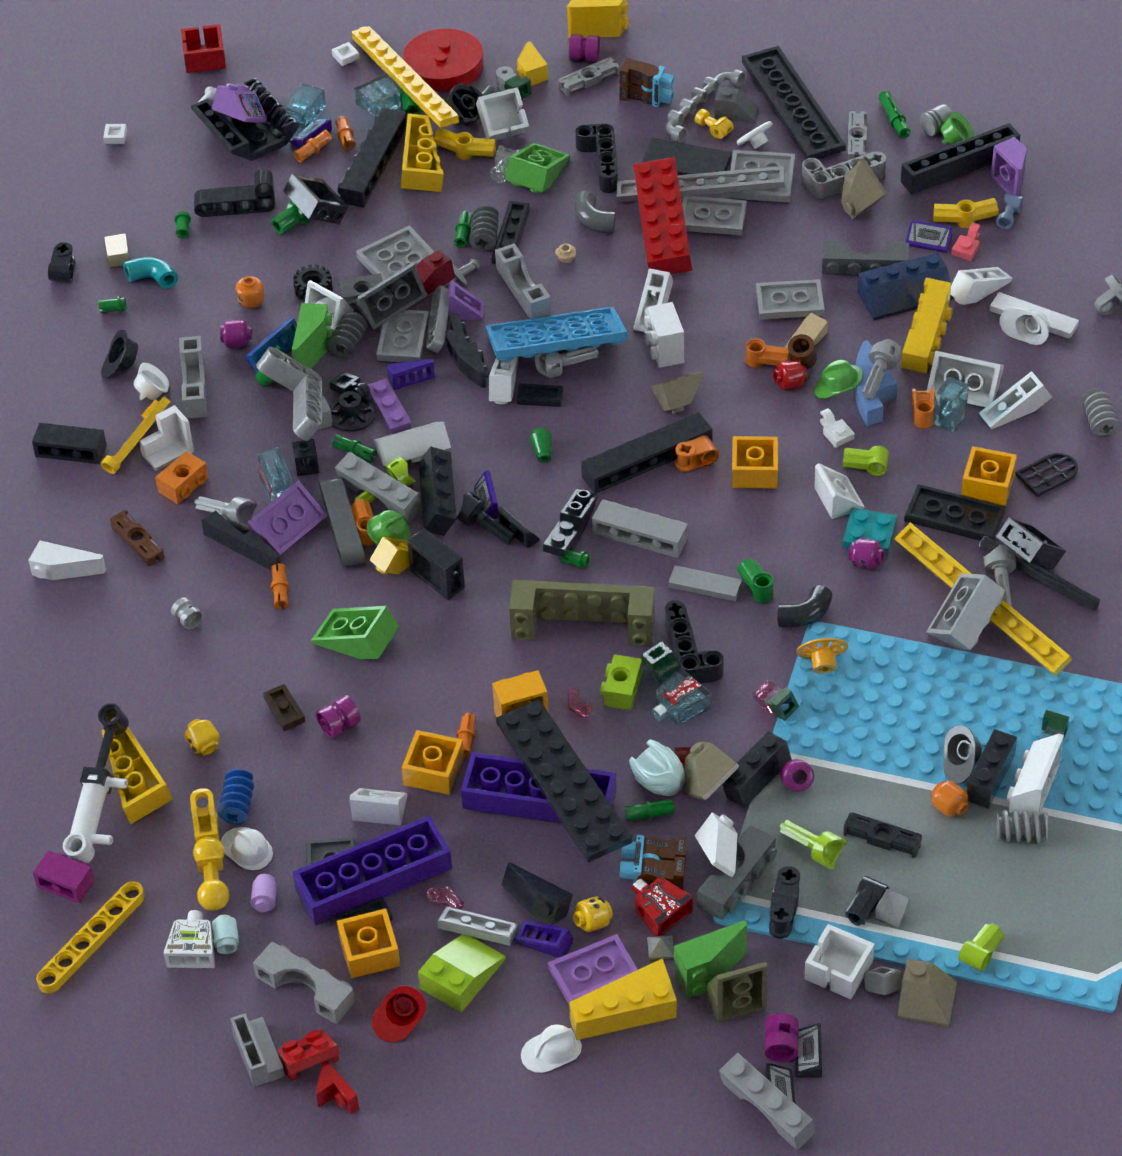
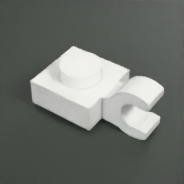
M828 408L820 412L824 417L820 419V423L824 426L823 434L835 448L854 439L855 433L843 419L836 421L833 413Z

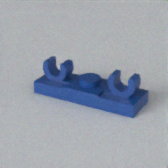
M289 318L247 355L245 360L250 367L254 368L255 372L258 371L256 364L269 347L275 348L278 345L281 347L280 350L285 353L293 346L297 327L295 319Z

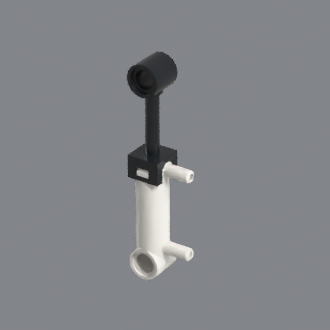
M114 703L103 705L98 712V719L105 730L96 767H83L80 783L83 785L70 835L63 842L64 852L70 859L78 862L89 863L93 859L95 853L93 844L111 845L113 843L111 835L96 834L106 794H111L112 788L125 789L128 785L127 779L114 778L106 768L114 735L122 734L129 725L127 716Z

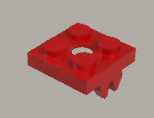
M324 1030L311 1031L306 1034L305 1038L285 1042L281 1048L276 1049L287 1077L291 1081L297 1079V1072L330 1059L333 1063L339 1061L338 1055L340 1054L337 1044Z

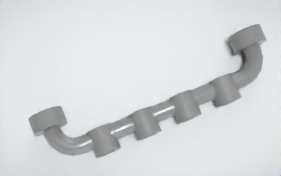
M736 69L733 72L720 73L715 78L707 76L703 82V89L696 87L692 91L691 100L682 99L679 112L676 110L669 112L666 130L671 135V139L678 143L684 142L687 136V129L680 125L683 123L685 116L688 113L693 114L696 106L700 102L704 103L712 91L716 92L721 82L730 80L731 85L742 87L746 80V73Z

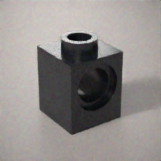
M314 439L292 442L297 477L319 473Z

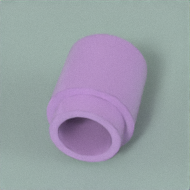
M260 874L253 881L250 904L259 912L270 911L276 905L278 885L272 875Z

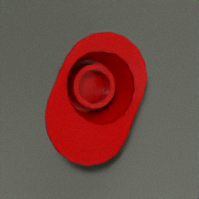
M404 985L396 987L389 992L372 1017L374 1033L386 1042L395 1043L406 1038L426 1012V1001L422 993L412 986Z

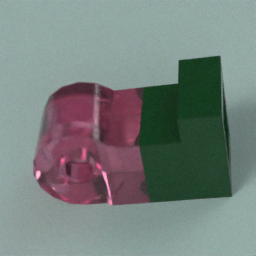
M766 680L752 694L754 699L763 708L784 721L800 707L791 690L787 688L781 689L769 680ZM789 704L788 709L783 711L781 705Z

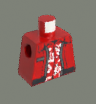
M658 878L650 885L643 879H639L632 886V891L637 894L635 897V911L655 936H663L693 912V897L664 878Z

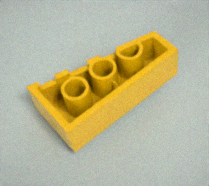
M931 278L925 279L924 294H920L918 309L914 313L912 326L909 329L902 351L901 368L927 374L929 366L933 365L935 350L939 351L942 338L940 336H944L946 333V320L950 321L953 308H949L950 282Z
M127 727L122 734L114 735L109 759L115 778L127 779L128 781L125 789H117L122 801L123 810L131 825L172 801L173 798L166 783L130 729ZM103 729L101 732L104 737L105 730Z
M663 958L570 1001V1022L576 1040L676 1018L677 999Z

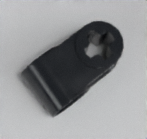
M60 242L54 247L52 258L48 265V279L50 281L71 282L73 279L76 260L72 256L73 247L68 242Z

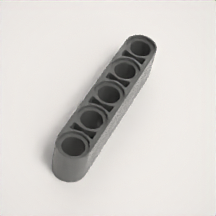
M342 477L320 481L321 496L342 567L365 563L363 547Z

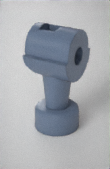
M1005 194L1004 212L1000 213L996 220L998 227L1004 230L1012 228L1014 223L1013 214L1020 213L1023 197Z

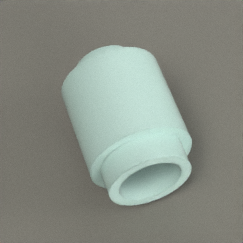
M229 915L218 916L211 923L214 947L220 954H231L237 950L239 944L236 919Z

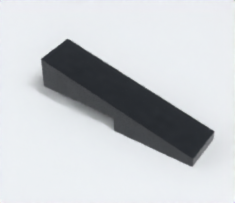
M216 510L201 519L205 536L269 570L276 564L278 571V564H281L280 556L252 531L243 535Z

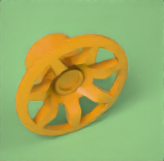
M836 638L816 639L800 645L796 653L801 658L812 659L813 672L825 674L837 669L835 655L844 653L848 649V643ZM816 643H822V647H818Z

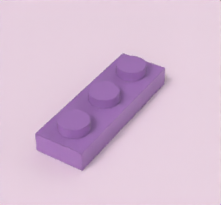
M387 378L368 384L370 388L369 396L391 435L412 428L411 420Z

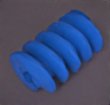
M232 769L225 775L217 811L220 818L231 824H243L248 819L247 814L249 813L251 797L253 796L252 791L255 787L252 781L253 775L246 770Z

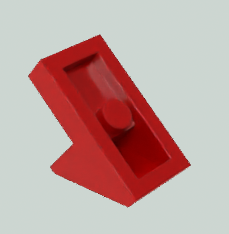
M325 1060L322 1062L316 1090L318 1107L323 1106L334 1098L340 1108L345 1107L350 1114L354 1113L359 1109L357 1094L333 1066Z

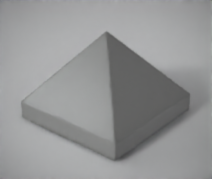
M672 935L647 937L649 960L674 959Z

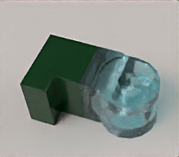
M1046 710L1042 722V730L1045 732L1039 735L1038 740L1056 734H1062L1065 738L1068 731L1069 716Z

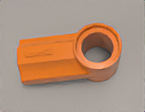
M758 338L750 339L746 343L745 363L749 367L757 368L763 364L777 366L782 361H788V348L769 346Z
M363 499L356 500L350 507L361 544L364 546L374 545L375 542L371 540L367 533V523L374 517L370 503Z

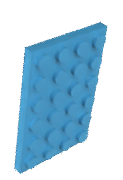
M614 307L486 325L488 339L497 360L501 359V361H510L518 356L530 358L538 353L550 355L557 353L558 350L565 349L566 351H576L579 347L585 346L597 348L605 343L617 345L621 344L624 340H628L627 330Z

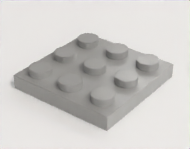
M733 150L730 171L784 166L785 187L728 192L727 198L790 202L795 154Z
M409 225L357 250L356 257L372 275L381 273L384 281L411 263L416 267L422 259L434 251Z

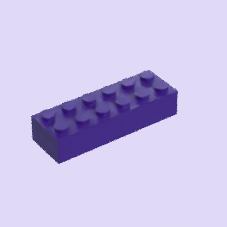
M471 753L461 789L463 809L561 823L520 759ZM587 769L613 808L617 792L616 773Z
M427 816L293 871L295 889L316 926L335 918L340 913L377 898H384L453 868L451 851L431 816Z

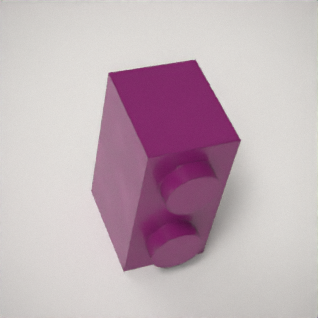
M49 850L33 871L38 888L76 903L81 902L95 882L92 868L87 863L72 860L62 853H55Z

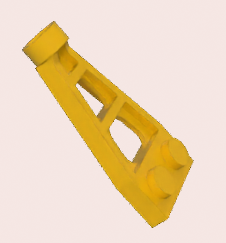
M163 396L159 402L155 399L141 415L144 420L116 455L112 457L107 455L102 460L101 466L110 474H115L121 467V462L156 421V415L163 412L171 402Z

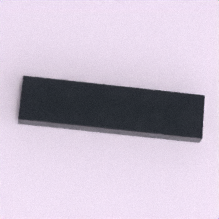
M509 201L492 254V264H496L495 250L514 243L518 248L529 214L530 203Z

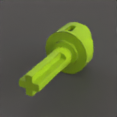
M397 457L385 466L387 475L407 487L416 482L408 474V463L402 457ZM364 491L354 498V502L363 499L371 503L377 497L368 491Z
M788 819L780 824V833L812 849L811 855L815 862L828 869H835L838 855L847 845V841L844 838L830 831L823 832L818 836Z

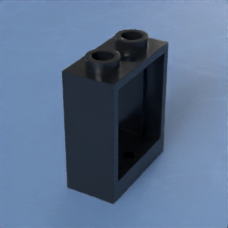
M292 174L283 190L308 219L340 224L349 208L336 192L320 178Z
M1012 518L1007 519L996 536L1029 563L1054 570L1066 550L1033 525Z
M425 528L407 540L410 571L447 600L465 588L463 559L459 554Z

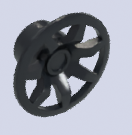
M353 391L343 393L330 406L331 415H341L336 422L332 418V425L342 431L364 429L372 423L376 415L373 403L368 399L361 400V396ZM362 402L366 403L368 406L363 407ZM337 405L340 406V409H334V408H335ZM372 411L369 419L362 414ZM358 418L361 422L364 423L362 425L355 426V419ZM346 419H349L350 427H344L341 424Z

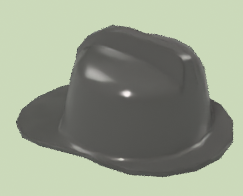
M957 725L952 727L947 732L944 740V775L948 781H953L956 784L962 783L970 777L975 763L982 754L980 741L966 726Z

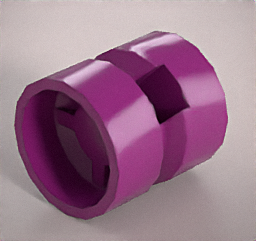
M571 34L569 60L581 61L585 58L589 62H598L600 36L590 35L584 39L583 35Z
M347 695L335 700L333 706L327 705L316 712L317 721L329 738H334L344 732V727L350 728L361 721V715L357 706Z
M776 1013L766 1018L765 1056L771 1061L785 1063L798 1057L799 1021L795 1016L787 1013Z

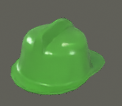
M953 112L941 127V132L944 136L943 144L948 142L952 145L974 136L971 124L958 112Z
M842 359L831 362L823 370L822 377L815 385V395L818 398L826 399L852 390L862 380V369Z
M393 510L383 511L372 517L367 523V533L377 545L382 537L407 540L410 536V528L404 520L403 514L400 515Z

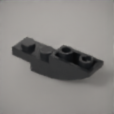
M458 313L449 315L451 330L445 331L449 354L459 370L468 379L484 388L486 387V378L489 377L487 365H483L482 349L478 350L476 341L470 342L469 336L465 337L466 326L464 321L460 322Z
M575 490L561 510L559 522L543 543V552L565 557L569 550H574L588 524L598 494L587 490Z

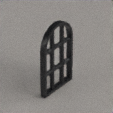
M1053 453L1016 471L1015 475L1039 497L1073 479L1077 474L1078 466L1075 459L1064 453ZM1052 458H1062L1056 462L1051 460ZM1066 460L1072 462L1073 465L1063 470L1058 467L1060 463ZM1045 461L1049 462L1048 466L1040 470L1036 468L1037 465ZM1054 467L1057 473L1046 478L1043 472ZM1075 468L1074 473L1070 476L1066 475L1067 471ZM1030 469L1034 470L1031 475L1025 478L1021 475ZM1036 475L1042 478L1040 482L1034 485L1027 481ZM1059 475L1064 477V479L1054 484L1050 482L1051 479ZM1045 482L1049 485L1039 492L1035 489Z

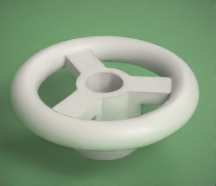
M768 121L738 139L737 145L741 146L750 141L753 148L756 149L769 140L764 132L771 128L773 123Z

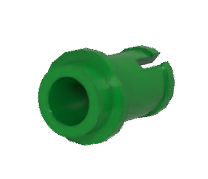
M180 211L174 219L176 235L179 238H187L189 236L191 217L187 212Z
M118 296L115 299L99 300L98 302L99 309H101L100 313L113 311L123 313V310H127L125 297L121 298V296Z
M569 550L565 557L559 558L560 563L575 565L579 569H583L589 566L590 555L586 551L580 553Z

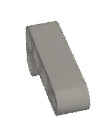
M871 152L825 168L818 159L808 158L802 164V182L815 198H827L842 193L845 175L863 158L878 180L882 179L886 173V155L882 152Z

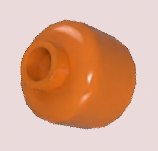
M248 276L237 282L236 296L240 305L246 308H256L262 304L265 294L260 279Z
M953 781L938 783L931 793L933 807L948 818L954 817L957 814L960 816L968 808V793Z

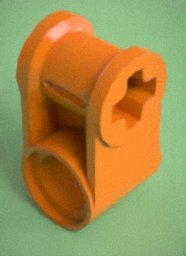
M912 388L911 406L913 409L914 425L918 428L927 429L934 423V388H931L930 391H916L915 388Z
M699 436L695 439L681 442L676 446L677 459L675 460V467L681 472H689L693 469L713 464L717 461L720 454L708 436Z

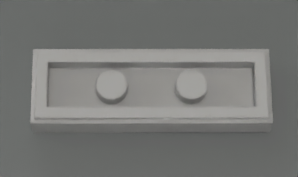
M676 565L668 582V588L736 602L742 586V579Z
M447 906L438 920L439 929L510 946L518 931V924Z

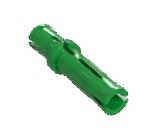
M882 91L878 99L890 118V125L892 128H895L899 138L905 139L909 137L911 130L906 124L904 114L900 113L889 91Z

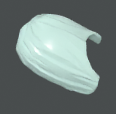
M650 739L646 743L650 747L637 759L631 757L629 760L635 779L654 794L663 796L676 795L685 784L683 765L669 747Z

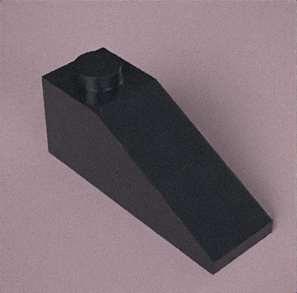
M511 862L507 864L501 885L530 914L551 925L567 916L573 897L572 893Z

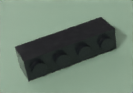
M430 446L419 462L423 526L431 533L445 536L457 519L451 452Z

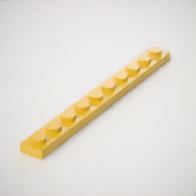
M370 26L352 31V39L440 128L459 122L458 114Z
M911 522L894 538L901 547L951 589L961 573L972 574ZM1003 599L1000 605L995 608L990 617V622L1054 676H1057L1072 660L1069 654Z

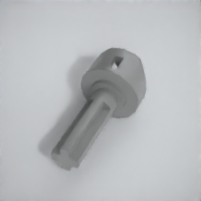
M883 340L874 344L871 348L869 360L874 365L862 392L865 399H874L885 371L895 369L899 362L901 347L893 340Z
M589 347L561 354L558 351L550 355L538 353L535 355L536 369L548 378L561 376L564 366L597 358L599 353L596 348Z
M202 496L195 500V504H197L196 509L211 513L216 510L220 515L227 516V521L234 527L244 530L250 529L248 521L251 520L257 506L254 500L242 497H235L230 503Z
M1000 544L989 554L983 556L984 567L988 574L995 576L996 583L1006 590L1002 599L1012 607L1008 578L1009 573L1016 569L1015 552L1009 546Z

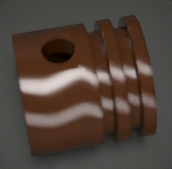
M799 334L790 339L788 343L790 360L800 361L802 365H805L806 369L814 366L817 361V355L812 338L805 334Z

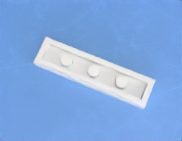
M1001 292L997 294L989 310L1000 315L1006 309L1012 307L1027 311L1032 309L1039 310L1044 313L1048 322H1050L1049 332L1067 339L1071 338L1079 324L1077 319Z

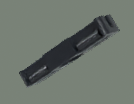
M854 812L849 813L843 827V835L845 837L849 834L867 840V844L889 851L891 848L911 854L912 858L917 856L918 848L922 844V835ZM883 831L888 833L889 837L881 839L876 834Z

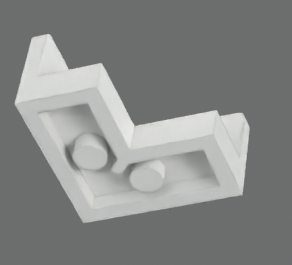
M175 405L156 415L157 432L139 440L142 456L155 471L171 464L185 451L189 453L194 452L189 421Z

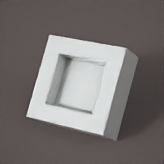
M347 42L332 49V56L344 66L358 60L359 52Z
M106 124L103 136L104 144H125L126 124Z

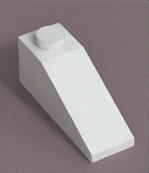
M999 267L959 270L952 283L950 295L955 298L957 303L962 305L977 303L1010 283L1013 278Z
M655 269L648 270L633 327L634 331L647 332L644 322V316H647V307L668 302L673 284L670 272Z
M514 357L510 361L495 359L489 375V401H495L496 404H507L512 401L518 357Z
M1031 371L979 414L989 427L994 429L1035 412L1049 401L1052 396Z
M45 541L38 542L28 560L33 576L50 580L104 574L106 571L104 557L101 554Z
M712 812L695 834V837L711 864L733 877L736 867L738 834L732 826L734 822L723 814L719 817Z

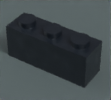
M39 423L32 440L35 457L100 464L107 446L104 430Z
M996 729L993 730L967 783L968 802L990 808L1015 756L1017 736Z
M768 731L737 762L740 767L722 784L726 798L745 808L781 771L784 764L792 760L787 741Z

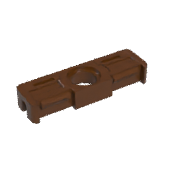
M123 510L110 518L112 529L147 566L154 565L157 559L161 561L165 558L163 548L161 549L152 540V536L140 523H136L128 515L127 510ZM136 535L143 536L139 541L132 540Z

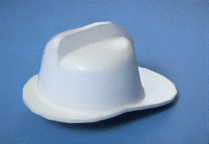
M1012 307L1006 309L1000 316L1002 330L1014 339L1033 345H1040L1049 336L1048 328L1050 327V322H1048L1044 313L1039 310L1032 309L1027 311Z
M142 363L133 385L140 393V400L144 398L155 400L163 393H167L169 381L157 367L149 363Z
M247 827L233 828L227 831L220 841L225 849L224 854L243 869L251 871L260 870L266 867L272 860V847L263 834L257 830Z
M558 1024L551 1025L542 1034L526 1042L521 1051L522 1063L532 1072L545 1073L577 1059L581 1053L582 1044L580 1040H576L571 1028Z

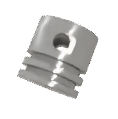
M941 104L921 114L920 124L924 132L928 136L940 133L942 125L952 114L951 109L947 105Z

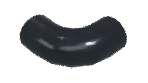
M821 585L814 586L804 602L798 604H779L777 612L778 626L801 627L819 620L830 607L833 596L831 590Z

